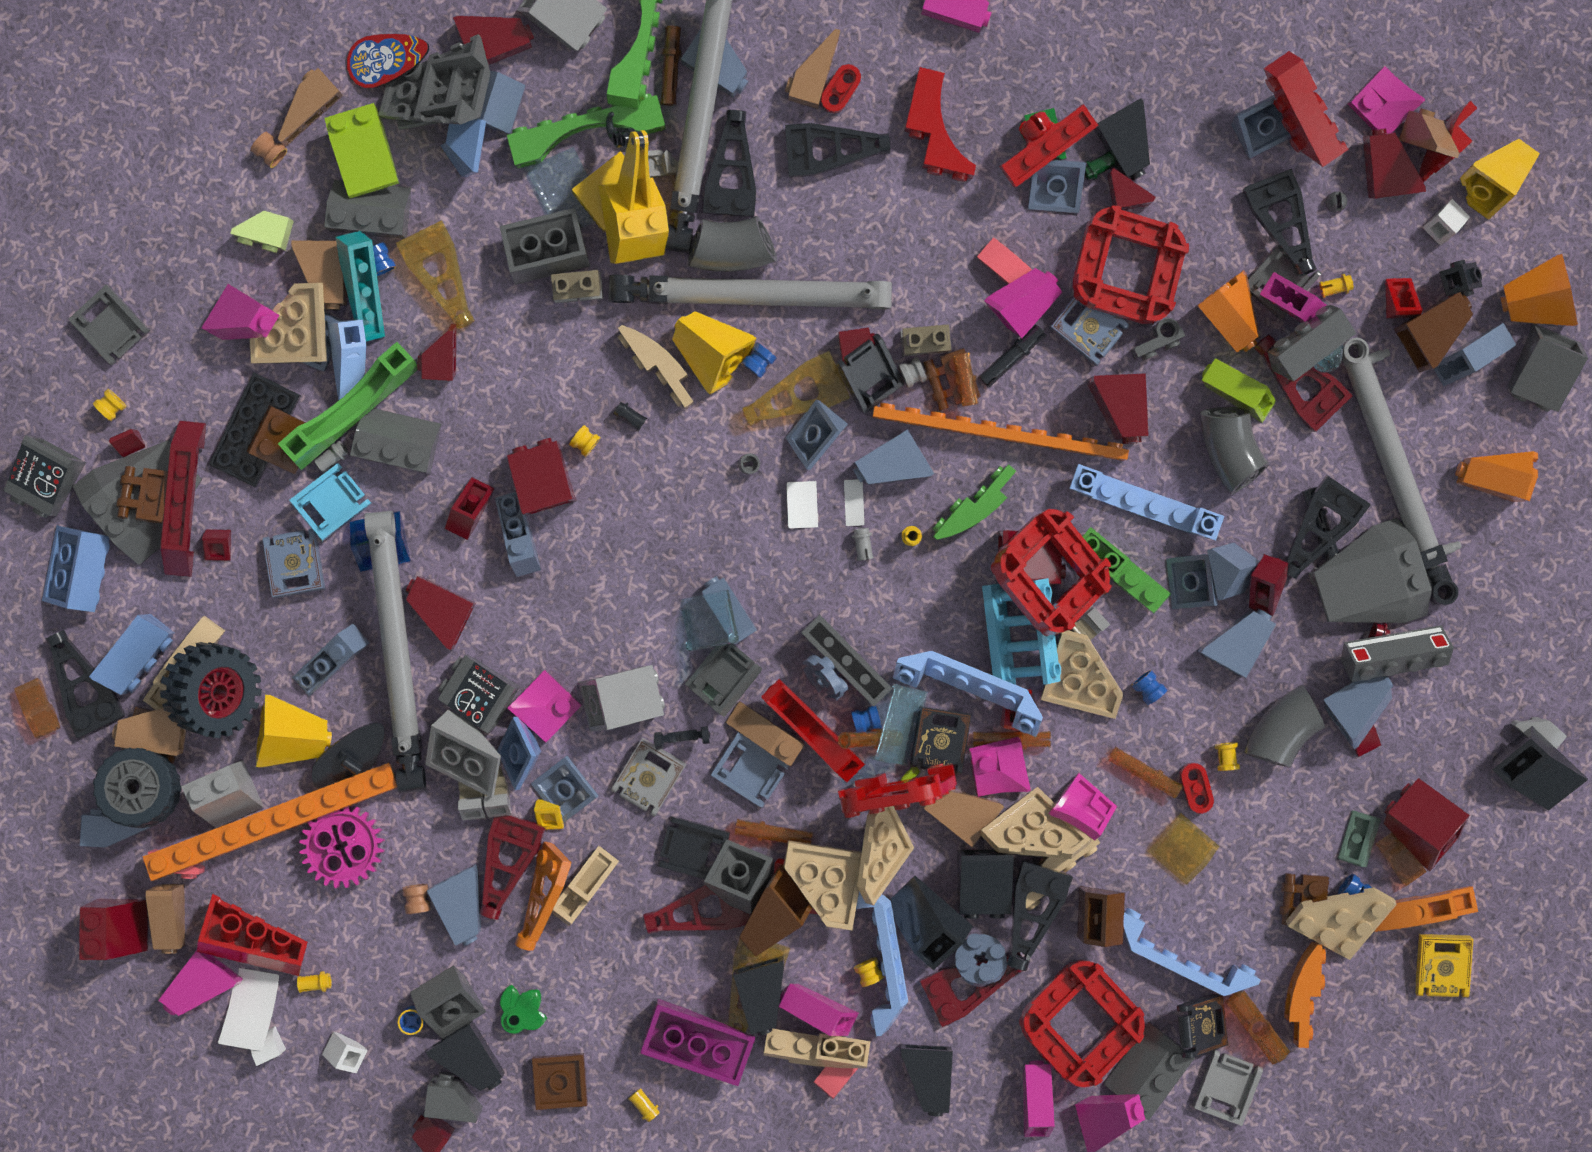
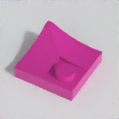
M1384 66L1354 96L1348 105L1372 130L1386 128L1387 133H1392L1407 118L1409 110H1416L1425 99L1405 85Z
M544 670L508 709L543 741L547 742L582 704Z
M1019 737L969 748L975 790L978 797L996 793L1031 791L1022 743Z
M1078 773L1071 780L1048 814L1075 826L1095 841L1102 835L1117 806Z

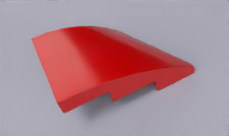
M1471 101L1457 109L1445 121V125L1459 154L1473 142L1459 127L1477 109ZM1427 149L1419 172L1423 183L1455 157Z

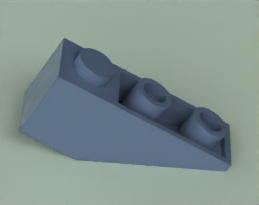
M513 492L496 497L495 501L508 559L516 577L540 571V562L527 515H523L521 512L517 493Z
M352 624L334 636L292 678L308 696H311L354 659L370 642Z
M92 808L90 812L81 815L80 846L106 848L151 827L134 828L122 826L105 817L99 808Z

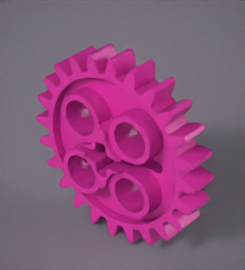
M349 806L344 808L343 811L338 810L317 819V822L310 821L308 824L312 827L311 830L302 831L308 836L307 839L300 840L299 842L306 845V849L299 851V853L307 854L308 857L302 861V864H311L307 872L313 873L316 871V881L325 877V886H328L332 880L334 881V888H339L341 881H343L345 888L350 887V880L356 885H360L359 877L361 876L368 880L367 871H377L372 864L374 862H382L377 857V853L385 852L384 849L378 847V844L385 841V839L377 838V834L382 829L373 828L377 822L376 819L367 821L369 817L368 812L360 816V807H356L351 812ZM347 822H352L355 825V832L352 836L348 837L344 834L343 827ZM333 825L337 826L340 840L348 843V846L345 847V852L352 863L351 868L347 865L344 852L337 850L340 842L332 829ZM324 832L329 833L331 836V843L327 847H323L319 842V838ZM357 846H362L365 849V856L361 860H356L353 856V850ZM333 856H337L341 860V866L336 871L332 870L329 866V861Z

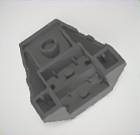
M170 440L95 468L73 485L85 510L111 541L138 565H141L160 549L163 523L136 520L137 510L134 509L129 510L128 519L117 517L118 508L116 503L117 498H120L122 489L120 478L124 475L125 466L135 467V477L141 478L144 468L168 471ZM198 474L196 475L195 491L202 481ZM140 487L132 488L131 499L139 500Z
M1397 518L1371 526L1358 539L1349 543V546L1335 554L1312 572L1327 622L1406 623L1427 616L1432 589L1417 541Z

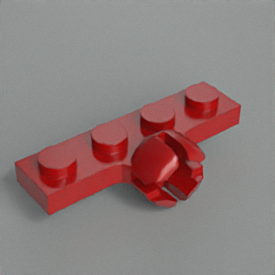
M1084 104L1080 105L1056 124L1051 122L1045 112L1035 113L1019 127L1020 133L1026 140L1025 147L999 167L1015 188L1091 132L1098 124Z

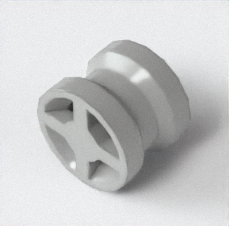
M918 357L912 359L911 363L898 365L907 388L913 387L914 383L918 381H927L926 374Z

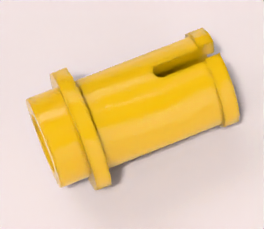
M1341 274L1339 278L1319 282L1323 298L1342 292L1349 294V291L1354 290L1351 275Z
M908 526L903 530L901 537L906 545L915 546L920 543L922 534L919 528ZM910 531H914L916 533V539L914 541H911L907 537Z
M321 971L318 975L297 977L299 993L314 990L326 992L332 986L330 973H325L324 971Z
M641 1088L628 1098L643 1115L641 1118L643 1120L646 1119L647 1122H650L660 1113L657 1109L658 1105L654 1106Z

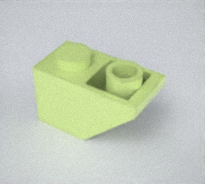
M262 211L232 228L230 234L238 237L237 242L252 246L253 242L263 244V250L277 253L278 249L286 251L294 221L288 217Z

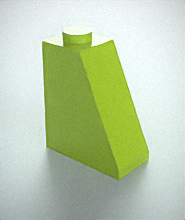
M1216 358L1212 364L1206 366L1202 373V382L1208 389L1236 407L1249 410L1250 415L1262 423L1276 402L1268 386Z

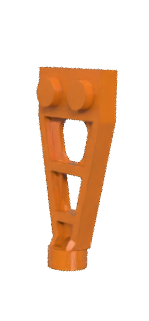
M543 841L542 848L536 856V867L523 930L518 933L515 945L523 950L533 951L535 949L536 943L563 890L572 863L550 842ZM545 875L552 882L547 896L542 892Z

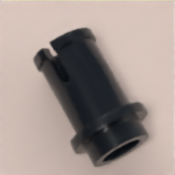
M621 401L613 415L617 417L616 420L621 419L639 432L647 417L629 407L628 402L625 404Z

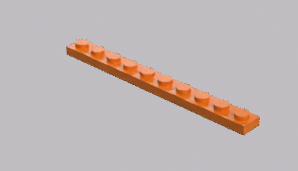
M880 403L879 407L874 406L872 418L1121 461L1128 459L1129 450L1122 449L1123 444L1108 442L1107 446L1097 444V439L1083 437L1082 442L1072 440V435L1057 433V437L1046 436L1047 431L1032 429L1031 433L1021 431V426L1009 424L1006 425V429L996 427V422L981 420V424L971 423V418L956 416L955 420L945 418V413L931 411L930 416L920 414V409L905 407V411L895 410V405Z
M390 763L142 856L150 880H158L396 789L397 781Z

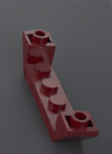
M179 421L171 442L161 539V554L165 575L192 577L194 551H189L198 454L199 449H204L206 423Z

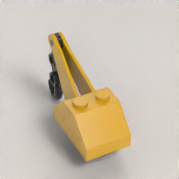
M610 112L606 117L607 135L616 148L619 147L621 151H626L618 182L599 185L610 263L618 264L664 255L669 228L664 201L653 178L649 175V141L645 130L635 131L633 127L624 126L617 127L615 131L613 125L614 112Z

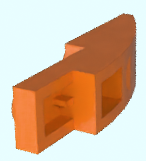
M1473 886L1395 900L1397 905L1374 932L1431 924L1478 912Z
M1313 941L1304 951L1296 965L1285 1001L1284 1018L1289 1022H1294L1293 1043L1298 1048H1309V1041L1313 1039L1310 1015L1314 1013V1002L1310 997H1321V990L1325 988L1322 964L1326 962V951L1322 949L1321 944Z

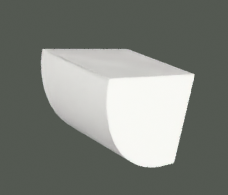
M1451 199L1423 228L1441 246L1460 230L1470 216Z
M275 1026L268 1029L262 1051L251 1050L256 1066L281 1055L286 1050Z
M333 1032L322 1055L336 1069L357 1073L368 1050L358 1042L340 1033Z

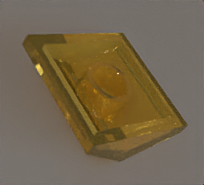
M1180 813L1148 849V852L1187 885L1207 866L1220 846Z

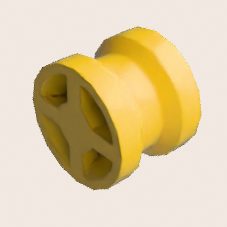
M110 389L104 391V396L101 399H96L93 402L95 408L110 421L116 418L118 411H123L127 407Z
M583 425L569 445L572 448H578L581 451V455L586 458L601 437L597 434H591L589 428Z
M877 957L865 960L854 967L855 973L860 975L862 987L875 984L885 977L878 968L879 961Z

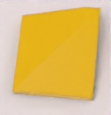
M541 799L536 800L534 813L537 824L545 826L546 830L564 829L560 806Z

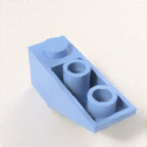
M363 320L327 323L338 400L343 398L365 375L366 340Z

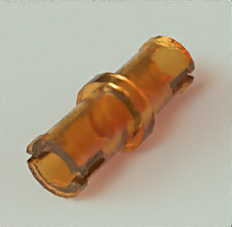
M970 352L953 355L958 375L956 384H959L962 406L979 404L974 383L977 379L976 375H973Z

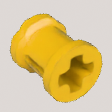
M1237 742L1214 745L1215 749L1218 750V771L1240 769L1236 756Z

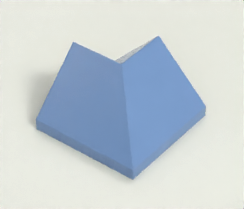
M474 119L460 125L449 124L446 142L440 146L461 177H469L478 173L486 126L485 120Z
M513 717L497 752L501 756L500 759L514 789L520 790L533 769L541 749L532 731L518 717Z

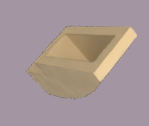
M598 846L558 898L552 914L570 926L619 861Z

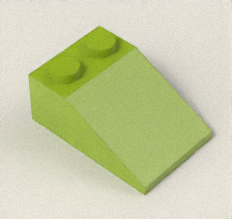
M374 103L324 118L349 198L399 184L383 121L378 116L379 112Z

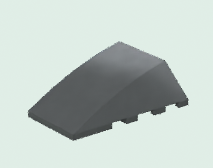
M477 34L470 37L471 42L464 45L460 42L450 46V51L441 55L438 52L429 55L427 61L419 63L405 75L386 84L378 116L383 119L459 125L480 118L491 74L481 36Z

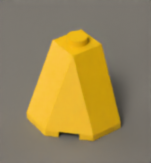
M1517 139L1474 162L1460 177L1462 186H1466L1468 193L1466 196L1468 206L1489 220L1517 194L1540 153L1522 140Z
M695 311L677 320L672 340L706 392L712 394L726 386L733 378L730 374L736 370L746 356L751 355L756 337Z
M265 695L260 715L259 737L257 738L256 767H267L318 758L325 751V747H330L332 732L327 731V720L274 696Z

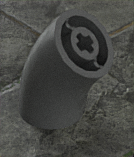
M758 216L737 222H714L702 219L692 241L688 257V267L715 272L744 271L776 262L777 255L770 235Z
M1216 407L1201 412V427L1209 458L1221 482L1229 493L1233 495L1254 481L1269 466L1268 461L1256 443L1251 426L1250 411L1238 407Z
M1303 685L1289 691L1263 715L1248 739L1244 754L1279 766L1292 767L1293 761L1302 746L1313 735L1325 728L1313 700Z

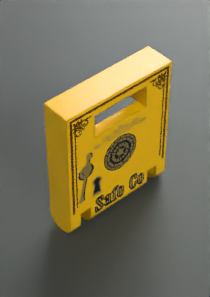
M1419 934L1415 990L1417 996H1423L1424 987H1426L1427 996L1459 997L1461 989V996L1469 997L1474 940L1470 935ZM1435 943H1455V949L1458 952L1434 951Z

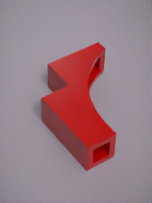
M920 67L904 132L909 133V137L913 139L924 140V137L929 138L922 168L927 169V173L936 176H942V173L951 174L954 180L967 182L968 178L973 179L976 165L959 152L945 129L940 103L945 73Z
M780 679L771 685L761 696L844 781L848 782L865 765L842 739Z

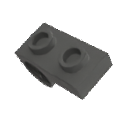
M1165 318L1159 321L1153 328L1155 339L1131 349L1134 359L1141 357L1144 361L1157 355L1156 349L1165 346L1166 350L1180 345L1179 339L1185 337L1182 327L1172 318ZM1162 324H1167L1171 327V337L1167 338L1161 334L1160 328Z

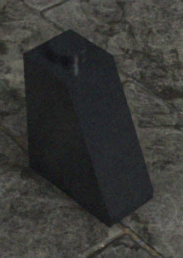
M1140 98L1098 122V126L1094 128L1106 151L1110 152L1114 157L1117 170L1126 177L1131 178L1132 181L1145 175L1144 169L1150 165L1144 102Z
M783 955L735 969L733 972L751 1034L765 1035L772 1032V1028L776 1027L785 962Z
M473 1020L430 1046L426 1051L428 1057L479 1091L485 1088L492 1090L502 1083L501 1078H503L505 1071Z
M900 1044L902 1058L923 1112H928L929 1116L935 1117L943 1116V1113H949L952 1048L949 1046Z

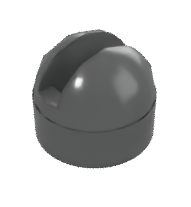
M1332 192L1326 198V207L1333 213L1341 212L1347 206V198L1342 192ZM1336 195H1339L1340 208H1337Z
M752 453L741 456L738 461L739 470L744 474L756 473L760 468L759 458ZM753 461V466H743L744 462Z

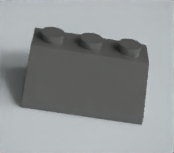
M334 180L327 200L324 227L331 232L353 233L361 231L363 234L370 236L407 239L412 188L389 186L349 198L344 182L342 180Z
M575 208L500 226L509 271L515 285L549 277L551 274H561L590 267Z
M1333 305L1323 306L1315 313L1316 316L1308 322L1299 324L1295 328V332L1287 338L1278 340L1274 344V348L1268 352L1272 370L1295 381L1354 336L1356 332L1343 311Z
M373 408L359 421L350 456L430 474L442 424Z
M1148 1022L1144 1028L1143 1035L1145 1036L1139 1044L1136 1043L1122 1057L1103 1084L1116 1095L1139 1094L1144 1108V1116L1150 1120L1195 1058H1182V1051L1186 1049L1181 1048V1045Z

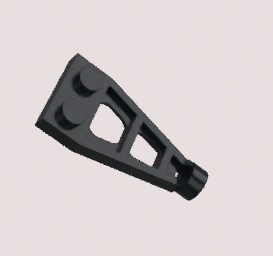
M726 110V124L705 185L703 213L755 217L756 186L745 128L747 114L745 111ZM731 123H739L740 125L733 127ZM729 141L740 142L742 150L740 161L725 159L726 146ZM730 166L740 169L743 179V186L740 189L722 188L719 181L726 167Z
M815 123L785 125L789 178L816 176L878 154H890L889 133L876 134ZM817 137L833 140L836 145L835 154L824 160H816L813 156V140ZM843 138L859 139L861 142L860 152L843 155L841 152V140ZM876 140H879V148H876L874 145Z
M1292 169L1244 187L1242 191L1252 214L1290 261L1297 277H1302L1315 271L1317 268L1312 259L1302 191ZM1288 201L1291 205L1292 219L1279 224L1271 217L1268 208L1277 203ZM1292 227L1298 229L1301 243L1294 247H1290L1282 236V231ZM1301 258H1305V259H1306L1305 261L1299 263V259H1301Z
M1326 475L1310 498L1288 556L1284 560V562L1288 563L1287 574L1297 579L1305 568L1357 525L1371 504ZM1322 507L1330 508L1341 517L1340 522L1330 531H1322L1315 524L1318 512ZM1309 531H1313L1322 537V542L1312 552H1307L1301 547V543ZM1292 561H1298L1299 565L1296 566Z
M65 630L45 639L52 652L65 715L77 738L125 716V712L115 692L89 677L95 668L68 638ZM64 643L65 646L62 649L57 647V645ZM70 659H75L83 670V675L74 680L68 679L64 668V663ZM81 682L90 683L98 692V699L86 706H79L74 694L76 685Z
M1022 860L1014 887L1011 954L1007 965L1018 970L1027 971L1031 956L1066 901L1073 879L1072 875ZM1035 892L1049 897V904L1041 915L1036 916L1027 912L1026 897L1028 893ZM1024 919L1038 923V928L1031 940L1020 937L1021 924ZM1018 952H1022L1024 954V957L1016 954Z

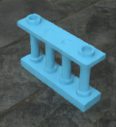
M1049 579L1033 580L1051 603L1052 589L1049 585ZM1000 584L982 586L993 676L1015 685L1016 678L1042 676L1043 685L1060 682L1061 666L1058 662L1055 635L1044 636L1037 630L1038 640L1012 642L1010 627L1032 624L1025 615L1008 616L1006 602L1013 600ZM1039 650L1041 666L1014 667L1013 652Z

